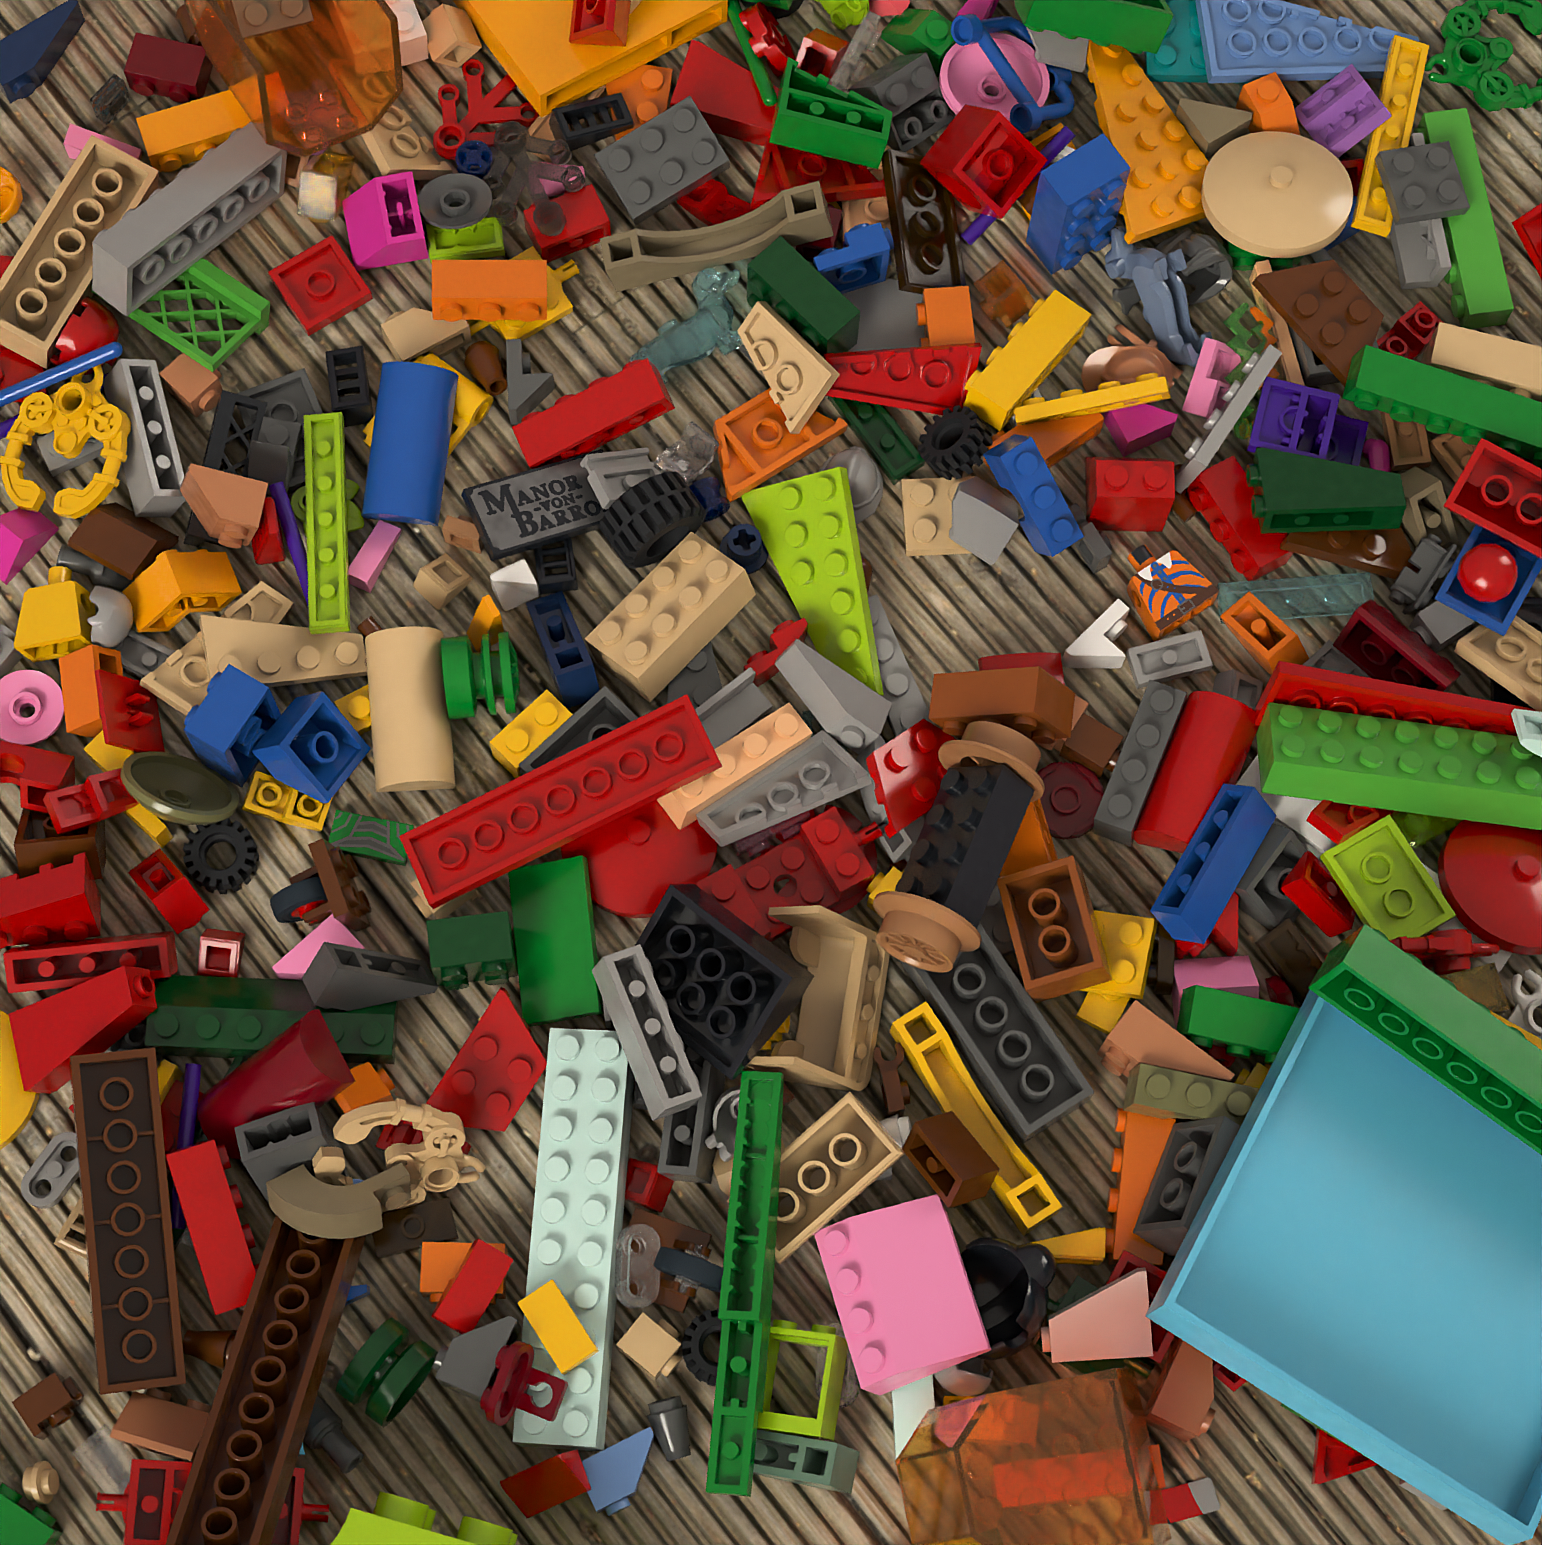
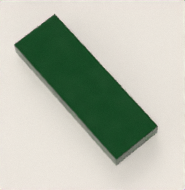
M828 396L829 401L893 485L925 465V460L920 456V452L884 405Z

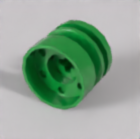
M509 631L498 633L499 650L494 651L491 649L489 633L482 635L481 652L472 651L467 635L441 638L442 668L449 720L475 717L477 701L484 698L490 715H497L496 697H504L506 714L517 712L516 703L520 692L517 653L510 641Z

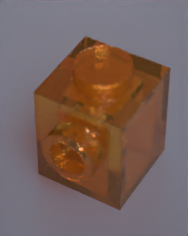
M1004 260L973 283L983 299L979 303L983 312L992 322L998 318L1006 328H1009L1025 315L1035 304L1024 283Z

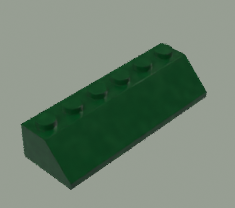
M172 975L166 978H156L154 981L155 998L158 1008L147 1016L145 1047H155L156 1055L213 1058L244 1057V1059H248L305 1014L319 1009L346 1063L395 1064L398 1001L346 1011L334 1008L324 1009L314 1005L303 980Z

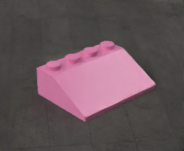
M937 1194L852 1216L823 1228L814 1234L861 1389L881 1396L992 1350L944 1202Z

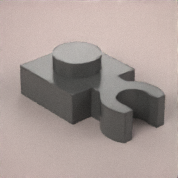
M1075 503L1069 506V509L1084 537L1075 542L1074 545L1093 574L1107 567L1112 555V546L1103 531L1098 532L1092 522L1088 523L1082 509Z

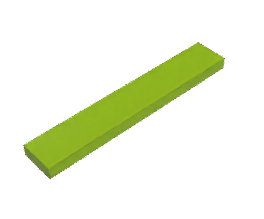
M342 412L304 415L309 631L311 634L350 631L344 416Z

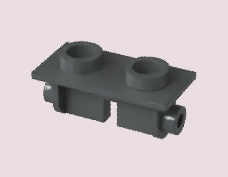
M1429 534L1427 538H1421L1416 549L1408 559V562L1419 569L1418 572L1415 573L1407 566L1403 567L1389 588L1391 592L1389 599L1398 605H1402L1403 602L1407 604L1402 611L1403 614H1407L1417 608L1422 610L1428 604L1434 594L1431 586L1437 577L1443 578L1454 563L1451 555L1457 547L1456 544L1444 549L1440 546L1442 540L1436 535Z

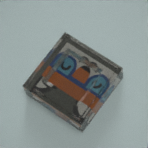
M113 74L91 97L90 102L96 117L107 125L128 104L131 98L124 80Z

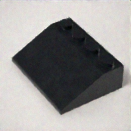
M670 884L635 946L641 945L645 957L651 963L654 979L661 995L667 1002L670 1018L682 1042L730 1080L736 1079L793 1012L814 978V975L695 884Z

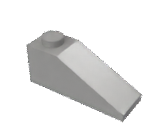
M798 639L776 659L774 663L824 730L833 738L857 754H860L880 736L892 705L891 702Z

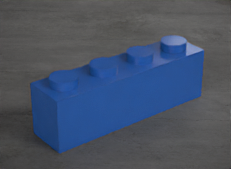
M1223 783L1150 910L1151 913L1173 939L1200 944L1206 942L1277 817L1255 787Z

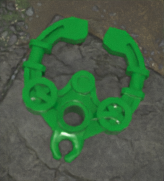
M1469 0L1463 5L1449 10L1440 27L1441 34L1446 40L1443 52L1430 57L1424 69L1428 72L1432 70L1435 64H1440L1443 66L1444 75L1432 72L1428 76L1430 81L1441 84L1452 83L1457 86L1467 87L1473 91L1477 104L1488 111H1499L1502 108L1527 109L1534 102L1542 100V77L1536 82V87L1528 88L1526 83L1514 86L1513 81L1507 74L1497 70L1506 64L1513 54L1512 43L1503 37L1488 38L1478 34L1481 28V20L1486 19L1488 11L1496 9L1498 14L1511 13L1518 15L1525 29L1533 35L1542 34V4L1536 0Z

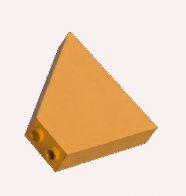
M453 0L459 9L467 12L475 31L541 118L552 113V109L563 107L727 22L728 0H642L633 12L629 14L626 47L585 45L569 42L573 0Z

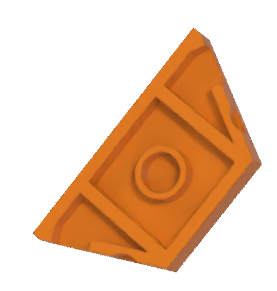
M771 387L717 419L713 425V432L728 501L731 503L846 432L848 424L839 417L834 421L815 410L799 434H790L784 423L787 420L780 405L775 404L769 394V391L772 390Z

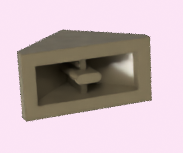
M1180 98L1175 116L1208 159L1230 141L1247 134L1253 112Z

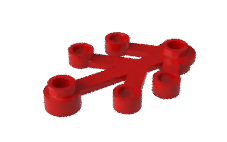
M477 59L467 60L462 66L463 78L467 82L468 114L459 123L457 122L456 107L460 104L459 89L453 84H444L437 93L439 104L442 107L443 125L437 129L433 136V146L439 156L449 160L464 156L469 148L494 147L501 153L510 152L515 147V135L511 129L501 127L496 129L495 132H472L480 124L519 122L523 127L530 128L539 116L530 102H525L520 106L497 107L517 87L508 73L482 99V81L485 78L484 65ZM472 68L480 70L477 75H469L467 73ZM447 93L455 95L452 100L443 99V96ZM527 111L535 114L529 119L522 116ZM503 136L510 138V141L505 144L499 143L497 140ZM449 140H456L458 144L453 146L445 145Z

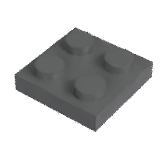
M1449 141L1379 151L1375 161L1395 225L1464 215L1470 208Z

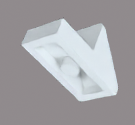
M1118 598L1065 650L1062 664L1066 668H1121L1126 656L1112 642L1127 628L1128 624L1125 623L1130 608Z

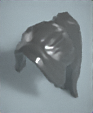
M1185 228L1154 247V249L1166 255L1174 250L1182 249L1187 268L1178 271L1176 274L1184 284L1196 286V290L1187 296L1188 307L1211 299L1223 290L1232 279V258L1227 254L1226 248L1212 235L1196 234L1195 231ZM1132 279L1125 287L1121 289L1114 288L1112 291V299L1121 304L1122 313L1126 316L1132 306L1141 300Z

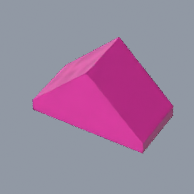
M1148 404L1101 413L1105 418L1104 423L1123 457L1170 437L1178 414Z
M19 507L0 515V580L6 585L59 530L58 526L39 511L24 510Z

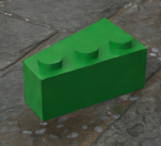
M788 57L779 86L769 142L878 169L888 142L893 112L852 90L847 94L829 84L830 79L822 74L815 77L798 68L799 62Z

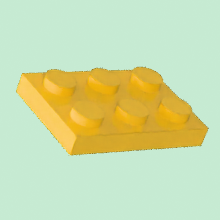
M1093 910L1113 980L1081 989L1080 991L1143 1000L1157 928L1156 920L1154 918Z

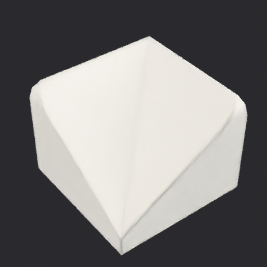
M521 559L490 575L492 590L504 611H509L539 597L537 582L525 559Z

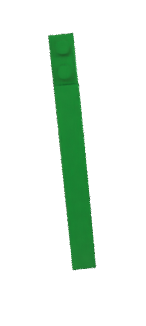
M742 1071L723 1261L724 1270L718 1318L722 1320L706 1482V1492L709 1494L751 1497L758 1415L763 1413L771 1322L781 1158L784 1074L782 1072Z

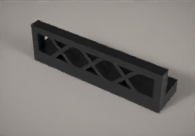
M222 390L217 401L202 466L220 470L222 462L226 468L224 472L238 475L236 471L243 467L241 476L248 478L250 443L252 440L258 441L268 402ZM235 405L257 410L254 423L241 430L232 417ZM231 427L235 434L227 438L229 428ZM252 431L250 442H248L244 435ZM239 439L247 452L246 458L232 466L224 453L226 445ZM191 509L183 544L199 547L201 541L223 546L218 543L219 539L208 535Z

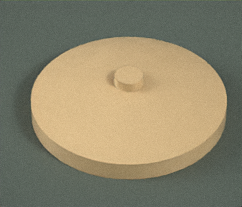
M1264 131L1236 138L1214 154L1204 173L1201 201L1205 215L1214 229L1236 247L1264 257L1294 258L1319 251L1340 235L1346 226L1353 204V187L1349 174L1343 164L1332 152L1319 143L1292 133Z

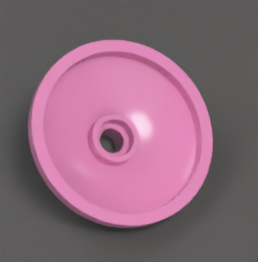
M999 32L989 33L1039 107L1044 106L1049 94L1050 79L1045 63L1037 62L1035 58L1036 51L1029 44L1014 36ZM955 43L949 49L941 65L939 84L943 98L951 110L958 114L965 104L999 111L1010 122L1011 109L1018 102L979 44L961 46Z

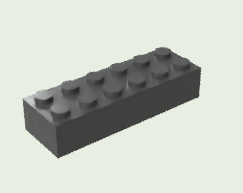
M979 922L977 930L982 939L979 948L971 952H959L951 971L944 973L931 972L902 961L900 962L1020 1142L1024 1144L1089 1102L1094 1094V1090Z

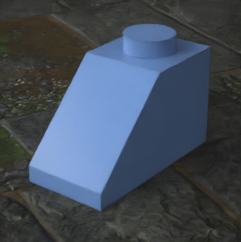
M651 1427L582 1461L592 1489L587 1493L597 1514L605 1510L607 1515L611 1516L631 1505L628 1498L636 1494L655 1438Z

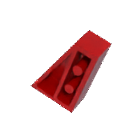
M85 852L74 855L73 863L54 868L52 863L39 866L38 874L20 879L17 873L0 878V949L6 946L24 944L42 945L46 942L60 940L81 941L88 937L100 936L101 895Z

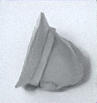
M854 446L829 457L818 472L839 466L847 468L855 522L859 524L875 513L883 496V478L877 463L867 455V451L861 447Z

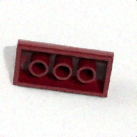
M315 1009L305 1014L201 1096L198 1103L200 1126L207 1139L213 1138L215 1140L216 1146L225 1145L228 1157L241 1160L234 1127L311 1102H315L317 1107L320 1108L355 1082L320 1010Z

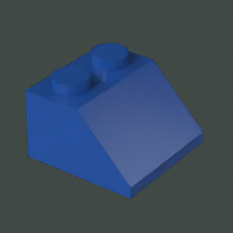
M321 691L296 697L252 749V752L276 780L324 804L331 800L371 748L327 695Z

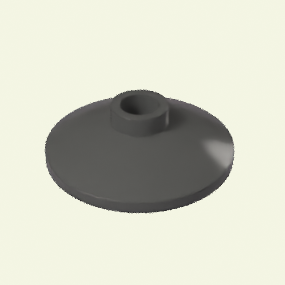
M465 173L439 176L428 182L418 195L420 215L423 219L433 226L444 229H461L478 223L486 217L493 204L492 192L487 183L474 175Z

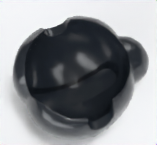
M994 1237L975 1239L967 1244L966 1249L960 1254L992 1349L976 1356V1358L986 1360L1003 1359L1027 1348L1038 1334L1047 1312L1049 1302L1048 1287L1055 1277L1057 1264L1054 1255L1041 1244L1027 1243L1016 1245L1011 1241Z

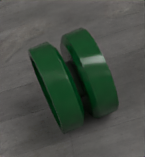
M393 1317L387 1319L377 1328L360 1348L341 1376L335 1390L353 1405L362 1402L370 1395L366 1404L365 1414L383 1428L390 1424L419 1390L433 1369V1364L438 1354L435 1349L422 1339L406 1348L410 1331Z

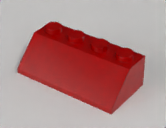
M1481 438L1443 507L1542 559V469Z

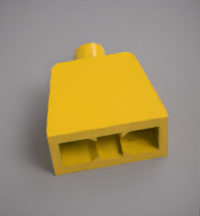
M63 566L51 567L48 570V585L29 588L24 593L14 639V648L34 663L61 658L92 644V626L88 623L87 619L96 615L95 604L89 599L90 592L76 581H72L71 569Z

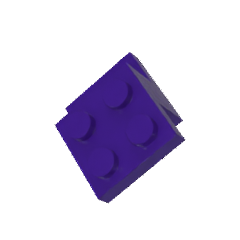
M1266 377L1262 384L1247 451L1255 453L1256 448H1268L1359 466L1369 422L1336 414L1340 394Z

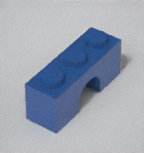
M1014 434L983 454L999 486L1008 489L1019 502L1024 512V517L1019 519V523L1035 553L1053 557L1084 537L1031 436Z

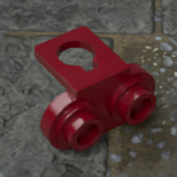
M516 1341L510 1346L504 1345L499 1350L495 1361L499 1372L494 1385H490L484 1390L480 1400V1407L482 1410H485L486 1419L498 1426L506 1424L513 1416L516 1408L553 1422L558 1414L568 1382L533 1368V1347L525 1342ZM541 1383L549 1384L553 1392L550 1403L545 1407H538L533 1401V1396L527 1394L530 1385L536 1387Z

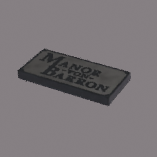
M603 449L463 489L461 496L491 562L600 529L601 519L608 509H602L587 479L589 473L586 468L581 467L580 462L587 454L603 453Z

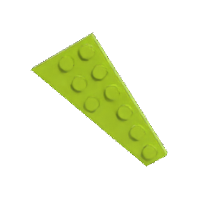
M835 467L753 489L742 495L741 498L756 528L760 532L761 539L800 618H805L808 623L807 632L817 652L879 695L884 696L847 468Z

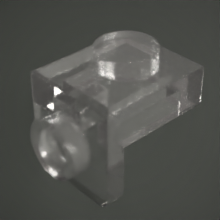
M691 421L685 426L681 439L657 456L653 467L661 473L678 472L686 484L689 485L711 467L719 443L709 433Z

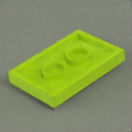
M1390 814L1356 833L1345 842L1330 848L1320 856L1362 923L1370 928L1381 931L1388 940L1407 936V938L1423 937L1456 916Z

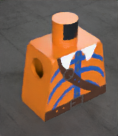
M1144 544L1136 548L1127 557L1128 561L1138 572L1130 579L1127 593L1154 642L1163 639L1214 604L1219 590L1178 551L1171 550L1157 560Z

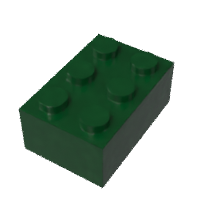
M781 235L748 263L747 302L751 308L754 307L757 301H766L822 357L826 353L848 352L857 344L860 310Z

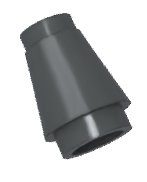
M680 1395L648 1404L650 1414L647 1415V1418L663 1453H665L666 1460L672 1461L691 1455L687 1405H682Z

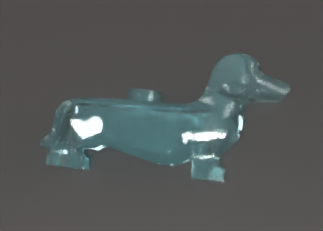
M706 268L700 271L692 282V290L697 301L698 311L681 323H678L676 319H672L663 324L657 330L659 336L644 344L630 357L629 362L648 358L658 369L664 384H666L668 379L665 373L670 369L700 361L708 357L715 347H718L723 356L741 346V338L737 331L732 330L733 308L724 294L739 282L740 271L736 269L719 273L713 268Z

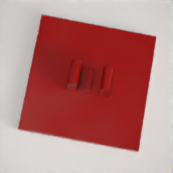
M101 669L95 670L105 744L138 753L149 751L165 752L157 697L140 686V681Z

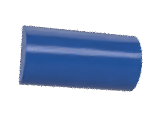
M396 361L382 364L361 513L363 518L438 526L459 377L456 373L441 367L413 362Z

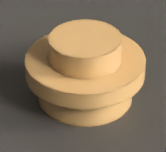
M38 1461L34 1466L27 1467L23 1474L24 1495L27 1500L36 1501L38 1504L50 1503L54 1494L58 1491L59 1476L49 1462Z

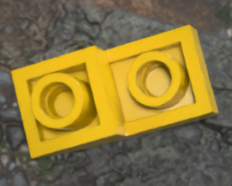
M255 771L252 774L241 810L289 825L322 831L331 800L323 804L276 780L271 775Z

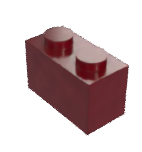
M136 32L124 68V74L129 88L143 96H152L154 94L169 97L174 102L184 104L204 97L213 64L207 47Z

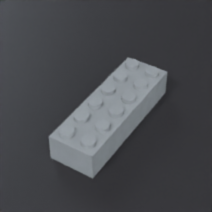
M252 120L242 129L237 128L225 142L217 148L209 149L201 160L190 168L182 169L172 182L164 188L156 189L148 200L136 209L128 210L119 222L109 229H103L96 235L92 244V290L127 317L284 194L288 145L255 120Z

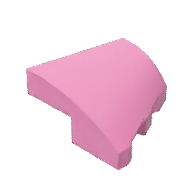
M1205 337L1182 411L1208 419L1216 408L1221 410L1226 403L1222 399L1223 395L1234 380L1241 382L1245 376L1241 369L1252 355V352L1237 349L1220 341Z

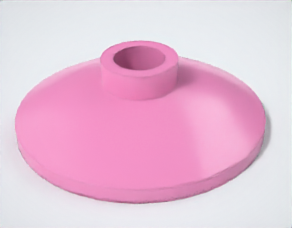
M19 670L1 678L0 739L30 746L40 743L53 735L64 718L63 695L58 684L50 676L35 670ZM34 707L35 712L31 717L25 718L22 716L25 708Z

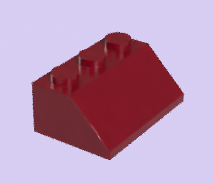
M1372 599L1355 610L1332 644L1373 679L1448 692L1461 676V673L1454 668L1448 659L1439 656L1423 642L1418 634L1409 631L1394 618L1388 609L1379 606Z

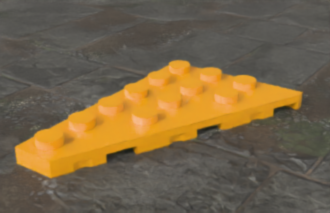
M1089 39L1086 57L1089 82L1094 83L1097 99L1094 102L1098 124L1105 136L1130 166L1127 186L1124 190L1121 201L1122 205L1118 212L1120 215H1124L1127 229L1124 235L1125 241L1129 245L1207 218L1202 206L1201 189L1204 173L1209 161L1131 53L1122 46L1113 44L1107 47L1100 46Z

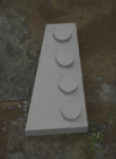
M1271 344L1260 355L1254 351L1241 369L1245 373L1241 382L1234 380L1222 397L1226 401L1222 409L1216 408L1203 425L1206 432L1201 438L1197 436L1184 453L1187 459L1175 475V490L1180 494L1207 467L1281 356L1282 352Z

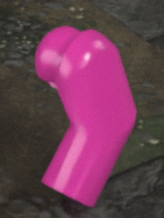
M1367 439L1364 442L1362 452L1364 457L1369 459V467L1371 469L1391 472L1389 446L1382 439Z

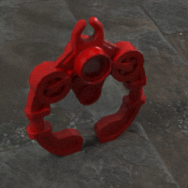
M1466 929L1441 930L1432 932L1424 937L1407 938V936L1388 940L1405 953L1416 956L1423 966L1429 970H1434L1436 975L1471 971L1470 958L1492 956L1500 950L1497 944L1472 943V936L1470 933H1467Z

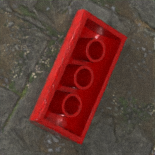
M1194 691L1188 695L1134 830V840L1137 844L1179 853L1185 851L1223 783L1236 785L1259 727L1254 725L1256 712L1238 700L1215 692Z

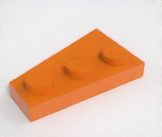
M644 64L605 85L606 96L622 93L634 122L633 128L615 134V141L667 110L673 74L672 68ZM610 108L612 121H616L617 118L614 111Z

